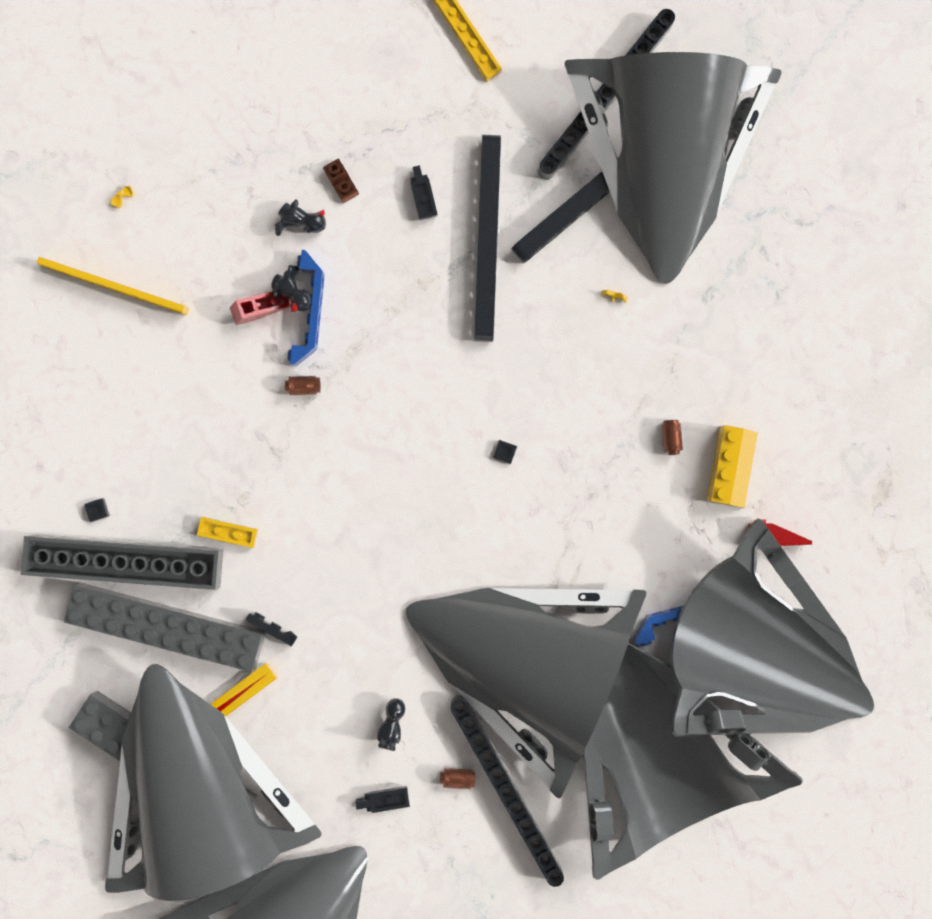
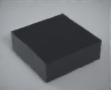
M499 440L493 458L511 464L518 446Z
M105 498L84 504L90 522L110 516Z

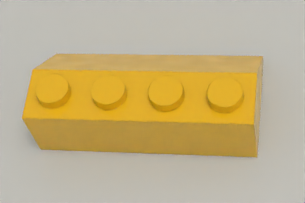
M728 425L719 426L706 501L745 508L758 433Z

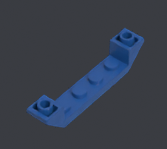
M301 250V255H298L297 266L300 267L302 272L315 273V275L311 276L313 294L309 295L311 298V313L307 314V325H309V332L305 334V344L307 346L292 345V349L288 350V361H290V365L295 367L318 349L325 280L324 272L306 250Z
M683 606L646 615L633 637L634 643L640 644V646L651 644L652 640H656L652 624L654 626H661L666 624L665 621L673 619V621H677Z

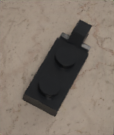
M420 165L414 166L413 172L415 177L410 178L419 221L438 217L430 180L427 174L422 175Z
M258 612L248 614L245 619L246 621L292 647L298 636L292 631H281L282 627L273 621L271 624L264 620L266 617Z
M407 786L365 793V797L358 798L355 801L356 810L367 808V812L372 813L410 807Z

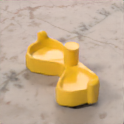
M130 185L125 186L120 192L117 191L110 204L121 208L124 196H134L132 187Z
M602 290L600 295L601 297L603 295L612 296L611 302L618 298L626 303L628 299L625 294L611 290Z

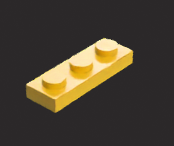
M207 517L200 518L197 536L250 548L255 547L258 529Z

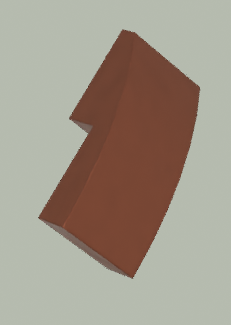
M339 158L322 167L342 203L359 195Z

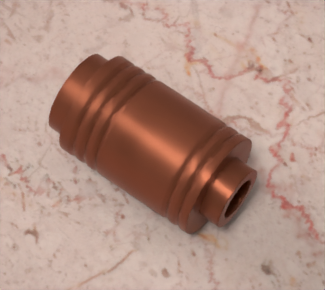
M289 376V379L285 380V391L289 392L290 396L317 395V393H321L320 377Z
M679 420L663 421L664 452H668V455H679V451L683 450L681 423H679Z
M444 768V772H440V784H443V788H474L475 772H472L471 769Z

